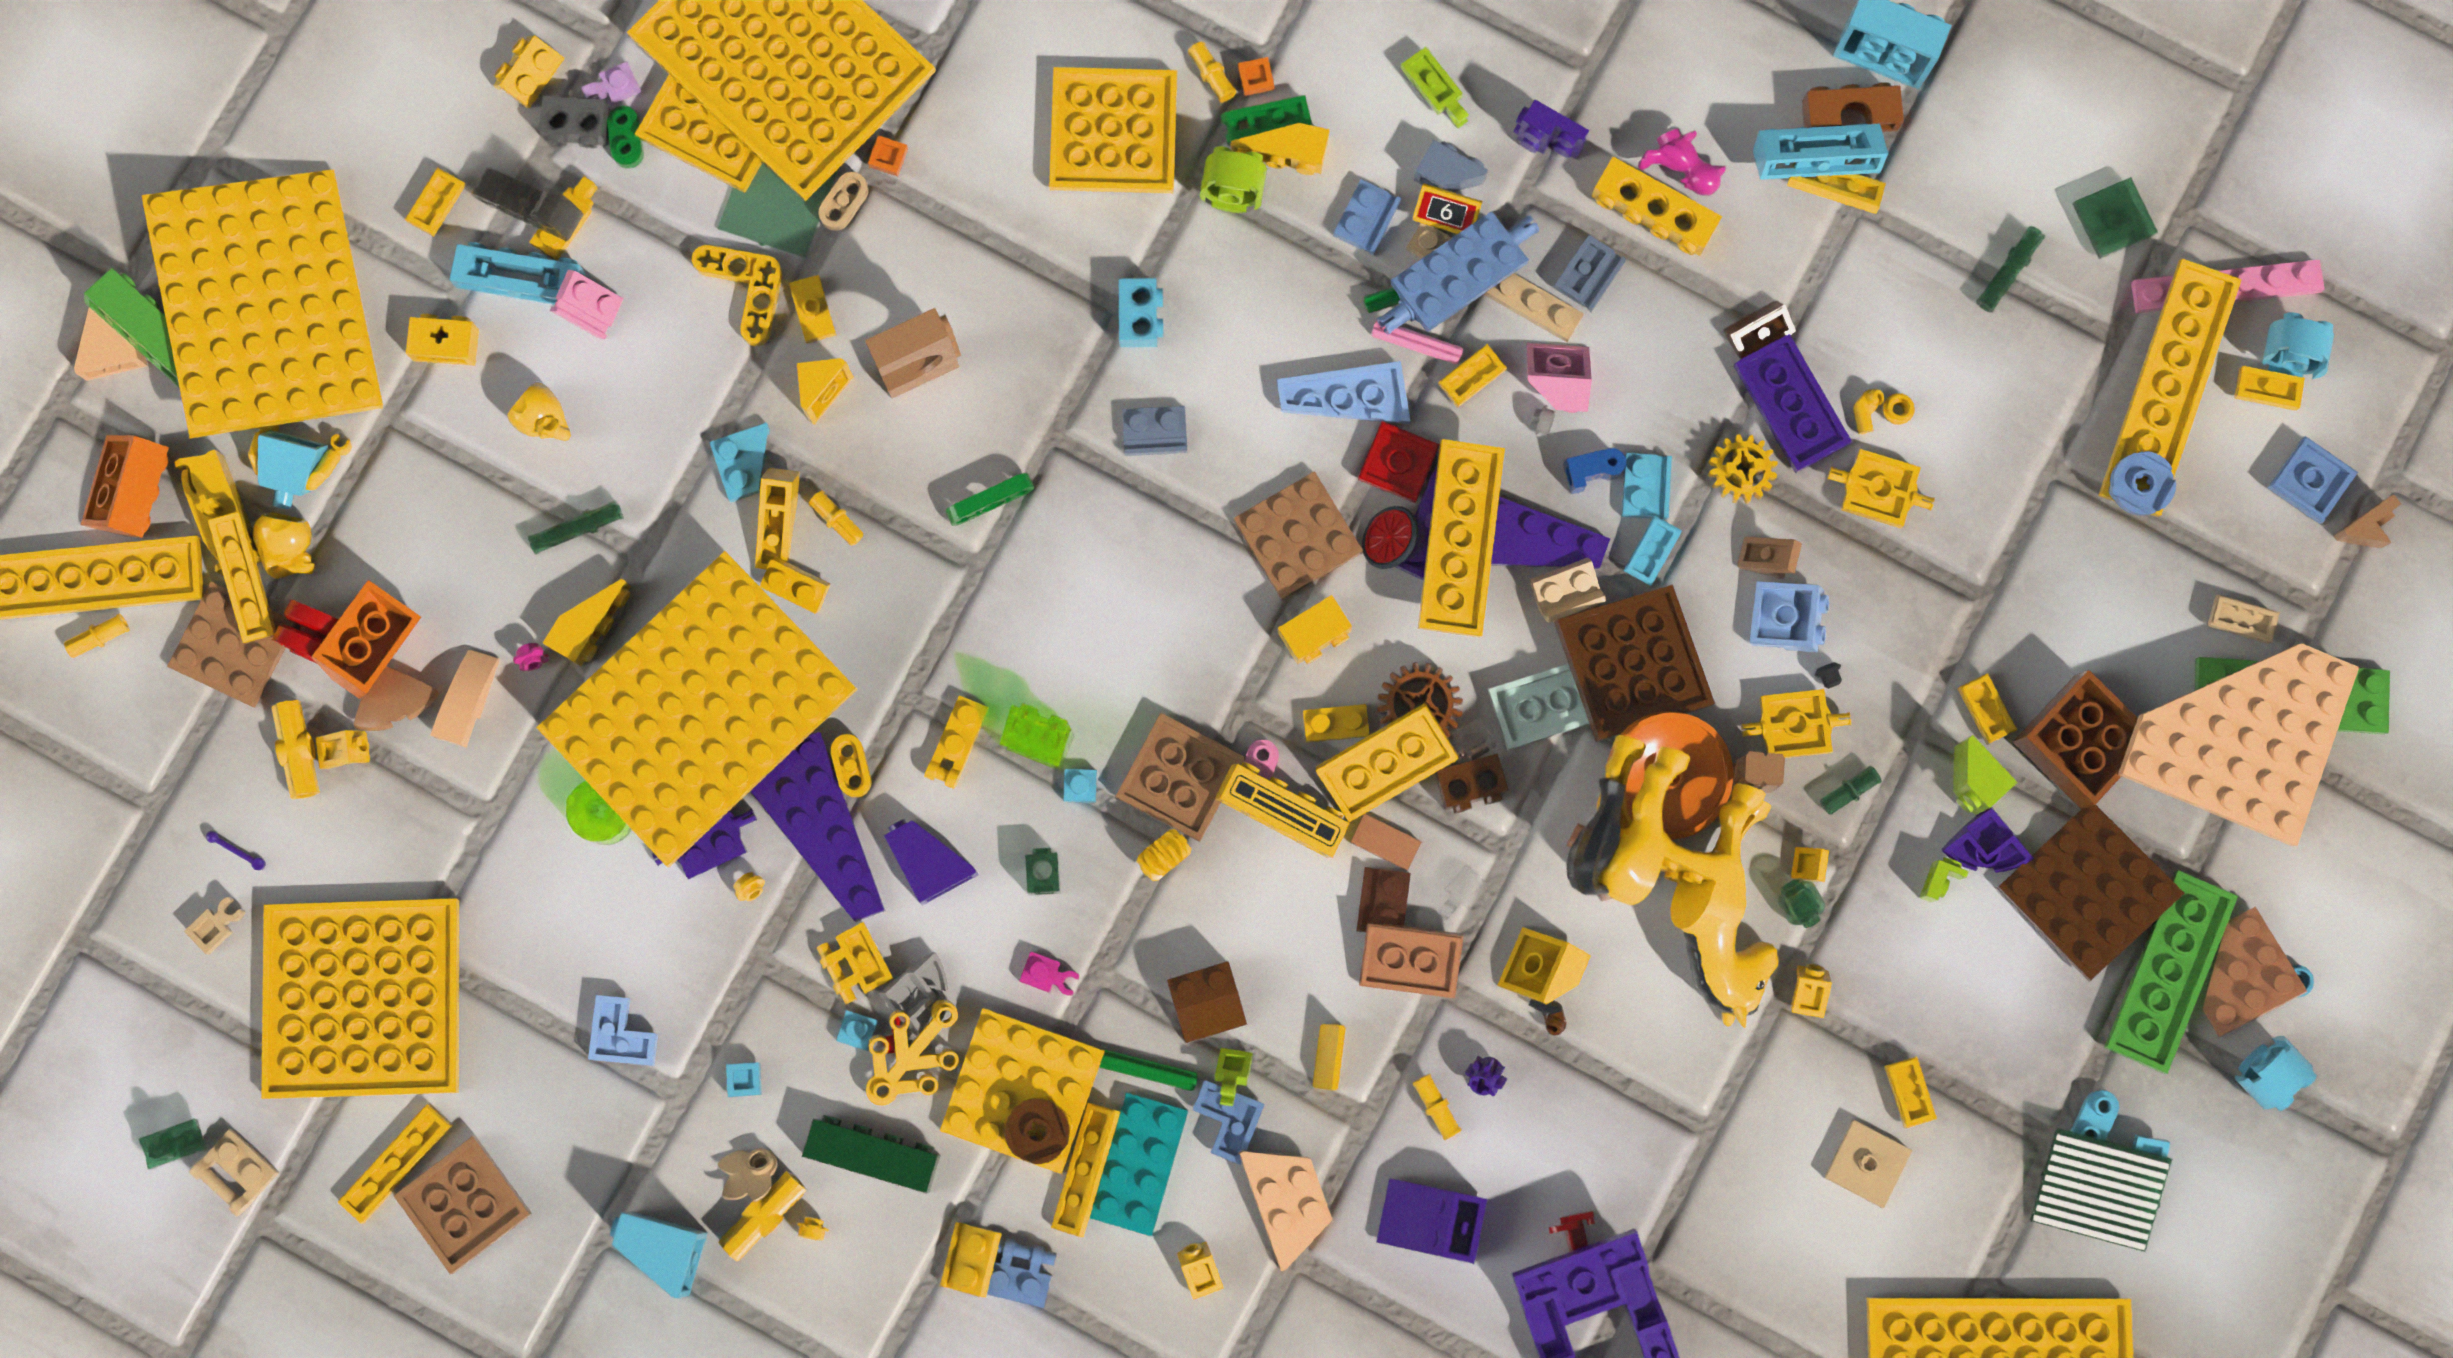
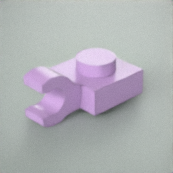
M627 61L599 73L602 82H594L582 87L586 99L602 100L610 97L612 104L641 93Z

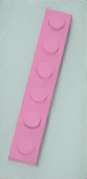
M2320 259L2220 270L2222 273L2242 279L2234 302L2315 294L2325 290ZM2173 276L2134 280L2131 286L2135 312L2162 311Z

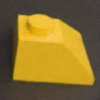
M1522 927L1497 986L1548 1004L1579 985L1591 955L1569 942Z

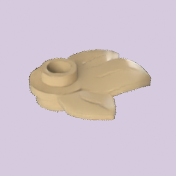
M764 1148L755 1149L750 1153L739 1150L721 1159L717 1163L718 1167L730 1175L723 1188L722 1197L729 1200H738L749 1195L754 1202L763 1198L772 1186L771 1176L775 1173L778 1166L774 1153Z

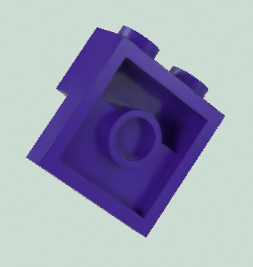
M1536 99L1530 108L1523 107L1516 119L1517 124L1513 130L1518 135L1517 140L1530 152L1536 153L1538 151L1544 155L1549 145H1552L1559 155L1566 158L1571 156L1576 160L1583 150L1589 133L1587 128Z

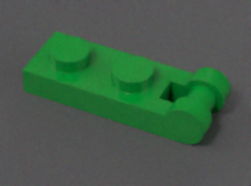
M1306 95L1230 110L1221 114L1222 124L1227 127L1228 134L1225 137L1228 146L1231 145L1233 140L1297 123L1312 126ZM1247 120L1249 128L1240 130L1238 123Z

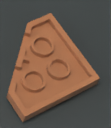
M2256 906L2229 920L2222 936L2202 1008L2218 1038L2307 993V989Z

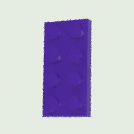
M1790 334L1735 362L1733 365L1795 473L1851 444L1852 440Z

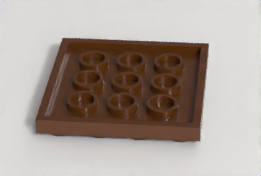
M1673 584L1557 619L1554 622L1596 742L1620 735L1633 722L1652 713L1662 711L1691 713L1715 704Z
M2097 805L2087 808L2083 807L2032 855L2033 860L2027 864H2022L1997 887L2089 982L2185 894Z

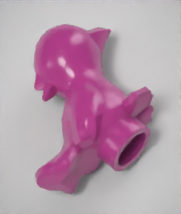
M1674 129L1659 136L1656 140L1660 148L1645 151L1638 163V168L1641 170L1648 168L1652 164H1662L1671 170L1684 173L1685 177L1680 182L1685 183V188L1702 196L1712 195L1719 189L1721 176L1725 173L1726 166L1711 165L1700 159L1695 147L1691 143L1697 135L1696 131L1688 132L1682 136L1680 129Z

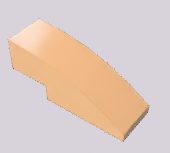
M468 649L445 695L430 736L467 748L476 718L480 719L500 660L499 658Z

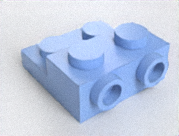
M1757 581L1750 644L1752 646L1779 647L1789 651L1818 652V645H1824L1826 639V628L1821 626L1822 614L1828 613L1829 595H1824L1825 590L1820 585Z

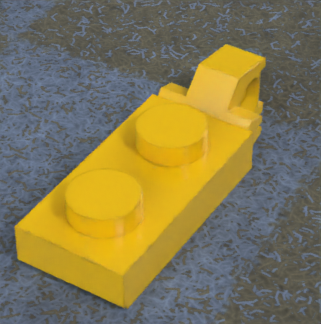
M583 176L575 189L569 187L561 195L529 243L555 261L559 260L592 213L591 207L594 202L590 198L598 188L595 183Z

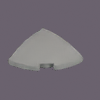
M931 952L905 970L879 992L893 1012L903 1010L907 1013L910 1019L908 1028L916 1036L931 1021V1007L938 1000H942V991L948 990L946 973L936 952ZM946 1010L940 1013L939 1018L943 1020ZM898 1016V1018L904 1023L905 1017Z

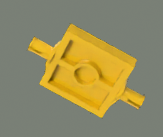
M1859 449L1857 452L1854 466L1849 472L1831 466L1827 479L1845 484L1842 511L1900 529L1904 527L1907 513L1913 505L1931 511L1935 501L1934 497L1917 493V479L1921 467L1863 449Z
M1824 689L1764 695L1759 697L1761 709L1760 722L1741 723V730H1743V737L1761 735L1765 742L1766 753L1783 754L1785 758L1830 754L1833 752L1831 742L1833 727L1850 726L1851 719L1848 718L1851 715L1850 712L1831 714L1826 705Z

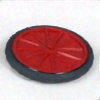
M1391 506L1378 512L1369 521L1362 538V550L1365 559L1370 565L1379 569H1389L1406 560L1413 551L1418 539V523L1414 514L1405 507Z

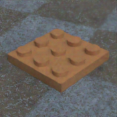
M1315 471L1233 518L1281 600L1363 553L1361 546Z
M210 582L167 667L255 708L286 647L272 641L273 636L243 643L228 590ZM270 610L275 629L279 625H287L296 629L298 624Z
M1160 713L1115 797L1201 842L1221 804L1215 797L1231 765H1242L1245 757Z
M476 1136L470 1137L394 1195V1198L450 1275L457 1272L532 1214Z

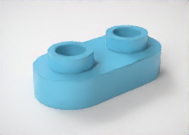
M2104 1090L2091 1092L2085 1098L2070 1131V1138L2088 1142L2085 1139V1132L2091 1130L2094 1133V1139L2088 1143L2103 1146L2119 1112L2117 1098L2112 1093ZM2102 1100L2108 1105L2105 1113H2102L2098 1108V1104ZM2073 1145L2076 1149L2082 1152L2096 1151L2085 1147Z

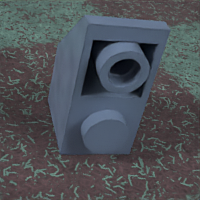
M1433 140L1415 171L1414 181L1421 185L1425 183L1455 192L1482 185L1486 179L1488 169L1484 168V164L1480 160L1471 156L1466 158L1457 153V149L1453 145L1444 141L1439 143Z

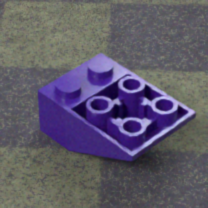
M1389 1178L1376 1243L1475 1264L1487 1199Z

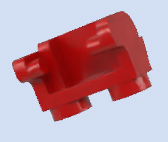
M1589 1211L1560 1217L1562 1225L1548 1227L1549 1234L1565 1231L1569 1252L1587 1246L1588 1241L1583 1220L1586 1219L1588 1225L1596 1224L1594 1212Z

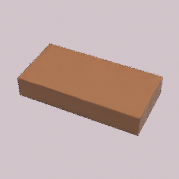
M1364 814L1350 843L1408 871L1422 842Z

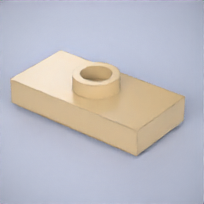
M2218 594L2214 598L2207 626L2270 644L2273 641L2280 612Z

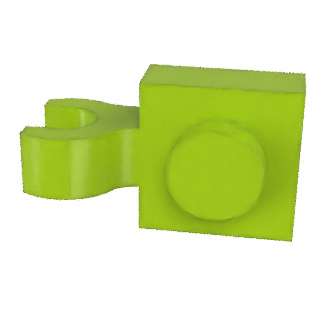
M1227 1048L1220 1049L1215 1071V1081L1222 1082L1220 1105L1233 1106L1237 1084L1247 1086L1253 1052Z

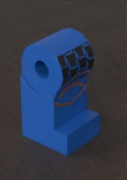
M1615 448L1567 458L1563 467L1570 493L1583 492L1588 481L1600 478L1604 480L1618 478L1625 469L1626 458L1620 450Z

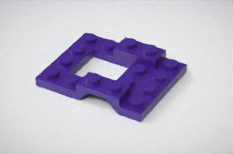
M1635 1228L1511 1273L1539 1358H1576L1565 1326L1621 1305H1625L1644 1358H1680L1668 1321L1657 1298L1650 1277L1648 1262Z

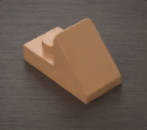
M2394 494L2389 496L2333 535V537L2340 542L2379 549L2391 544L2390 539L2380 526L2395 517L2392 511L2401 505L2400 501Z
M1744 537L1737 567L1784 579L1786 573L1795 574L1802 543L1795 539Z

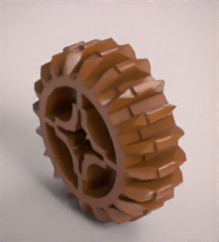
M1417 662L1413 663V673H1409L1407 667L1403 665L1400 667L1401 678L1394 672L1389 675L1394 685L1383 682L1381 686L1389 694L1381 693L1377 697V700L1386 703V705L1377 707V713H1387L1388 715L1380 720V724L1386 725L1398 719L1394 710V697L1401 700V703L1410 712L1415 708V704L1412 701L1416 699L1418 702L1419 698L1422 699L1425 693H1428L1425 703L1435 719L1440 722L1439 725L1447 738H1449L1450 732L1446 726L1452 729H1456L1458 723L1451 717L1462 716V711L1453 708V706L1461 705L1463 699L1460 697L1452 698V695L1459 692L1460 688L1459 686L1448 688L1447 685L1451 683L1453 677L1448 675L1444 680H1441L1439 677L1443 669L1438 667L1435 675L1429 673L1431 669L1430 663L1425 664L1424 672H1419ZM1410 682H1427L1423 690L1418 693H1412L1408 690L1405 692L1400 689ZM1435 688L1444 697L1446 704L1445 714L1440 712L1439 708L1431 701V695Z

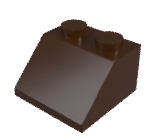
M1229 961L1167 979L1185 1043L1247 1025Z

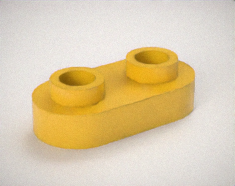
M850 734L840 735L831 745V756L838 784L842 792L847 796L859 798L870 790L872 783L864 748L857 737ZM846 746H851L854 749L850 757L843 756L842 751ZM856 776L860 777V786L856 788L851 787V779Z

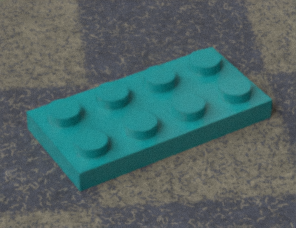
M1126 1093L1090 1219L1152 1237L1188 1110Z

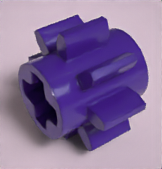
M1477 1056L1474 1063H1470L1465 1071V1074L1471 1077L1467 1085L1480 1096L1490 1094L1494 1097L1498 1089H1502L1507 1081V1078L1501 1075L1505 1067L1494 1057L1482 1059V1057Z

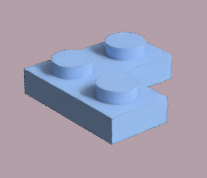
M596 995L588 1060L655 1066L658 1034L626 1031L630 998Z

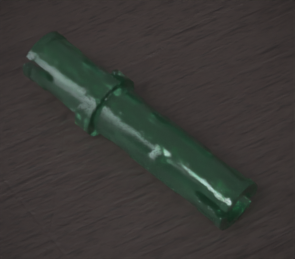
M2029 226L2016 246L2009 249L2005 262L1994 275L1984 292L1976 300V304L1980 305L1981 309L1993 313L2018 274L2024 267L2029 266L2032 261V255L2046 237L2045 234H2041V230Z
M614 500L591 511L589 509L583 510L582 515L539 533L529 535L528 541L531 542L529 544L535 555L540 552L588 532L592 534L599 531L598 528L617 520H622L624 516L620 513L622 510L617 500Z

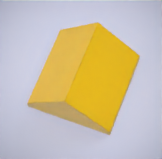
M842 358L797 363L801 408L812 424L818 421L853 378L847 362Z

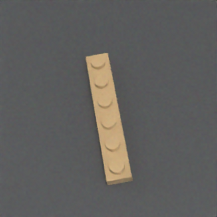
M1421 223L1407 245L1406 250L1422 259L1452 237L1433 226ZM1514 273L1483 294L1567 343L1584 316V313Z

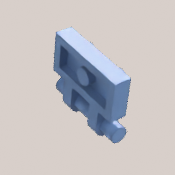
M1007 1238L1006 1241L1000 1240L997 1253H1002L1001 1263L994 1262L987 1295L1044 1308L1052 1275L1040 1273L1039 1271L1041 1263L1054 1266L1057 1253L1046 1251L1044 1246L1035 1245L1033 1248L1017 1244L1016 1240ZM1013 1256L1031 1260L1029 1270L1011 1266Z

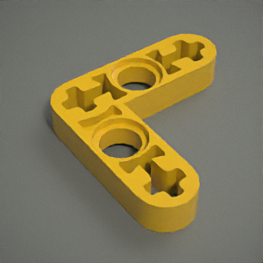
M711 245L698 247L693 252L692 263L701 275L749 284L740 332L743 339L751 346L765 344L771 334L783 276V270L779 262L774 257ZM707 254H710L714 261L722 262L723 271H719L720 266L717 263H708L707 267H704L702 262L699 261L700 258L704 259ZM736 258L743 259L746 262L745 269L739 274L729 271L730 262ZM767 265H771L775 271V274H769L767 284L769 287H773V289L765 286H756L757 283L760 285L764 284L765 278L760 270L766 269ZM761 293L767 294L770 297L769 305L763 309L756 308L753 305L754 297ZM751 313L760 316L758 324L763 333H757L756 338H752V335L748 332V329L755 327L756 322L755 317L750 316Z

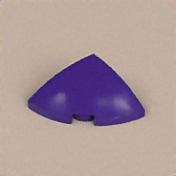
M1993 807L1972 818L1942 848V851L1950 859L1962 863L1963 867L1974 871L1978 870L1977 867L1993 868L1995 873L2016 869L2034 859Z

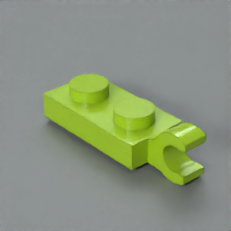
M1426 46L1401 64L1402 71L1437 115L1446 110L1452 123L1458 129L1468 122L1467 117H1469V114L1458 102L1463 98L1462 91Z

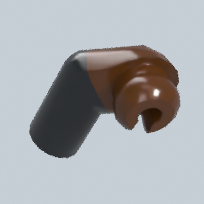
M1534 999L1530 1000L1528 1006L1543 1012L1546 1030L1549 1034L1558 1036L1566 1029V1018L1563 1007L1559 1002L1553 1000L1545 1004Z

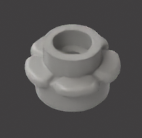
M1544 405L1542 410L1536 408L1531 427L1536 428L1535 433L1537 435L1539 432L1548 435L1552 427L1556 411L1547 409L1548 405Z

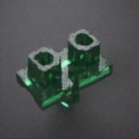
M192 1119L139 1138L148 1170L207 1150L198 1119Z

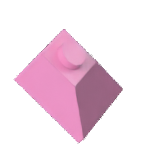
M1527 343V374L1530 384L1556 410H1564L1569 413L1578 411L1588 412L1592 382L1589 347Z

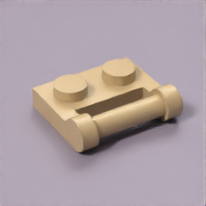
M229 1129L189 1171L196 1180L201 1179L230 1206L229 1210L236 1217L241 1215L280 1173L233 1129ZM215 1163L222 1167L246 1190L241 1197L210 1170Z

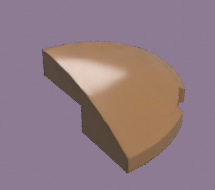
M385 667L367 694L361 698L354 720V727L365 731H380L393 728L390 721L397 722L405 717L408 720L414 719L424 712L440 693L416 678Z

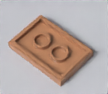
M1367 921L1359 986L1455 998L1464 935L1462 933Z

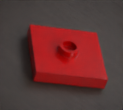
M1381 421L1358 480L1416 504L1440 444Z

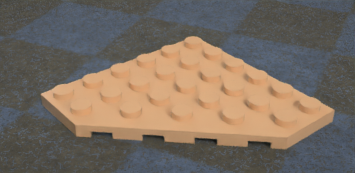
M2302 643L2249 665L2198 690L2189 692L2160 707L2140 714L2118 775L2290 846H2298L2359 667Z

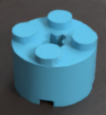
M2285 313L2283 319L2274 321L2269 326L2262 361L2263 365L2266 363L2269 365L2268 371L2303 377V374H2313L2312 379L2324 376L2328 371L2333 345V324L2327 321L2316 322L2303 319V316L2299 313Z
M2277 1036L2272 1038L2275 1044L2267 1047L2263 1043L2245 1058L2238 1068L2242 1074L2241 1076L2235 1075V1080L2263 1109L2276 1107L2279 1111H2282L2294 1101L2293 1095L2301 1088L2311 1085L2317 1078V1075L2313 1072L2312 1064L2285 1036Z

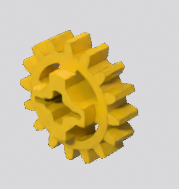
M1737 434L1734 443L1726 438L1723 441L1724 449L1717 446L1713 451L1717 457H1711L1708 464L1715 467L1708 473V477H1716L1717 479L1712 485L1713 489L1721 486L1724 489L1721 497L1724 498L1728 493L1731 494L1732 503H1736L1739 497H1743L1745 504H1748L1751 501L1752 495L1757 500L1763 497L1761 489L1769 492L1773 486L1768 480L1774 481L1778 475L1771 471V469L1776 468L1778 462L1769 460L1774 451L1772 449L1767 451L1762 449L1765 444L1764 440L1758 444L1753 443V435H1750L1746 441H1743L1741 435ZM1733 451V461L1723 465L1725 456ZM1749 451L1752 452V453H1754V454L1758 457V459H1756L1754 456H1752V455L1749 453ZM1740 463H1742L1743 468H1749L1746 475L1743 474L1742 470L1736 469ZM1763 473L1761 481L1753 487V476ZM1727 479H1729V480H1731L1732 482H1734V483L1737 485V487H1735V486H1733L1732 484H1730V483L1727 481Z

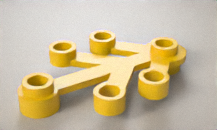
M942 999L933 1004L930 1011L931 1021L909 1047L907 1028L909 1027L910 1019L907 1013L903 1010H896L891 1013L889 1022L894 1032L896 1062L888 1072L885 1054L889 1050V1044L882 1035L871 1037L868 1047L873 1056L874 1076L866 1084V1094L872 1103L881 1106L887 1105L895 1100L897 1094L921 1091L924 1095H932L938 1089V1082L932 1074H923L919 1079H899L908 1070L933 1067L953 1070L958 1066L959 1057L952 1049H944L941 1053L920 1055L943 1027H950L956 1022L958 1012L951 1001ZM944 1010L951 1012L947 1020L939 1018L940 1013ZM897 1016L905 1017V1022L897 1026L894 1024V1019ZM876 1041L884 1042V1047L876 1051L873 1049V1044ZM946 1055L954 1056V1061L951 1064L943 1063ZM925 1080H932L934 1082L930 1089L922 1087ZM881 1085L888 1087V1091L884 1095L877 1093V1089Z

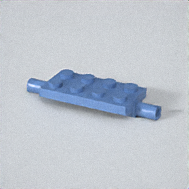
M1492 211L1391 279L1390 284L1400 298L1398 301L1399 305L1377 318L1380 327L1385 326L1386 328L1383 331L1389 335L1408 320H1416L1428 333L1528 264L1529 259L1518 245L1539 232L1537 223L1531 224L1533 218L1527 215L1523 220L1507 230Z

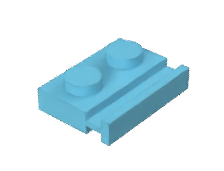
M1626 453L1622 517L1652 519L1655 515L1662 520H1667L1669 518L1672 456Z

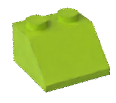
M1974 735L1964 739L1954 747L1953 792L1958 796L1956 799L1957 803L1966 812L1970 813L1972 811L1977 815L1990 809L2018 783Z

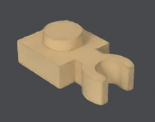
M226 897L220 901L218 912L216 913L211 909H206L184 931L207 955H210L233 933L227 925L230 922L241 920L245 915L243 909H238L232 915L228 913L229 905L234 902L231 897Z

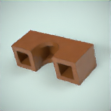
M1888 82L1876 83L1872 87L1860 88L1858 84H1849L1841 87V89L1831 90L1827 86H1817L1807 91L1802 100L1804 127L1841 126V113L1846 110L1859 112L1864 117L1866 124H1880L1882 132L1898 131L1904 122L1901 86H1891Z

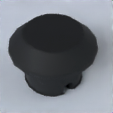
M1833 662L1824 665L1816 670L1815 677H1821L1825 688L1835 687L1842 682L1838 671L1841 669V664Z

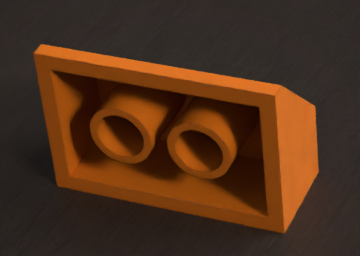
M107 435L80 525L127 537L143 538L144 533L150 526L151 517L149 514L152 504L159 495L158 483L161 473L164 472L168 464L167 452L169 447L134 435Z
M367 580L311 658L335 683L361 699L370 690L419 622L421 616L370 580Z

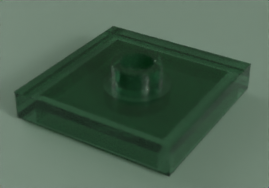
M2131 177L2078 199L2072 204L2099 259L2153 237L2158 233Z

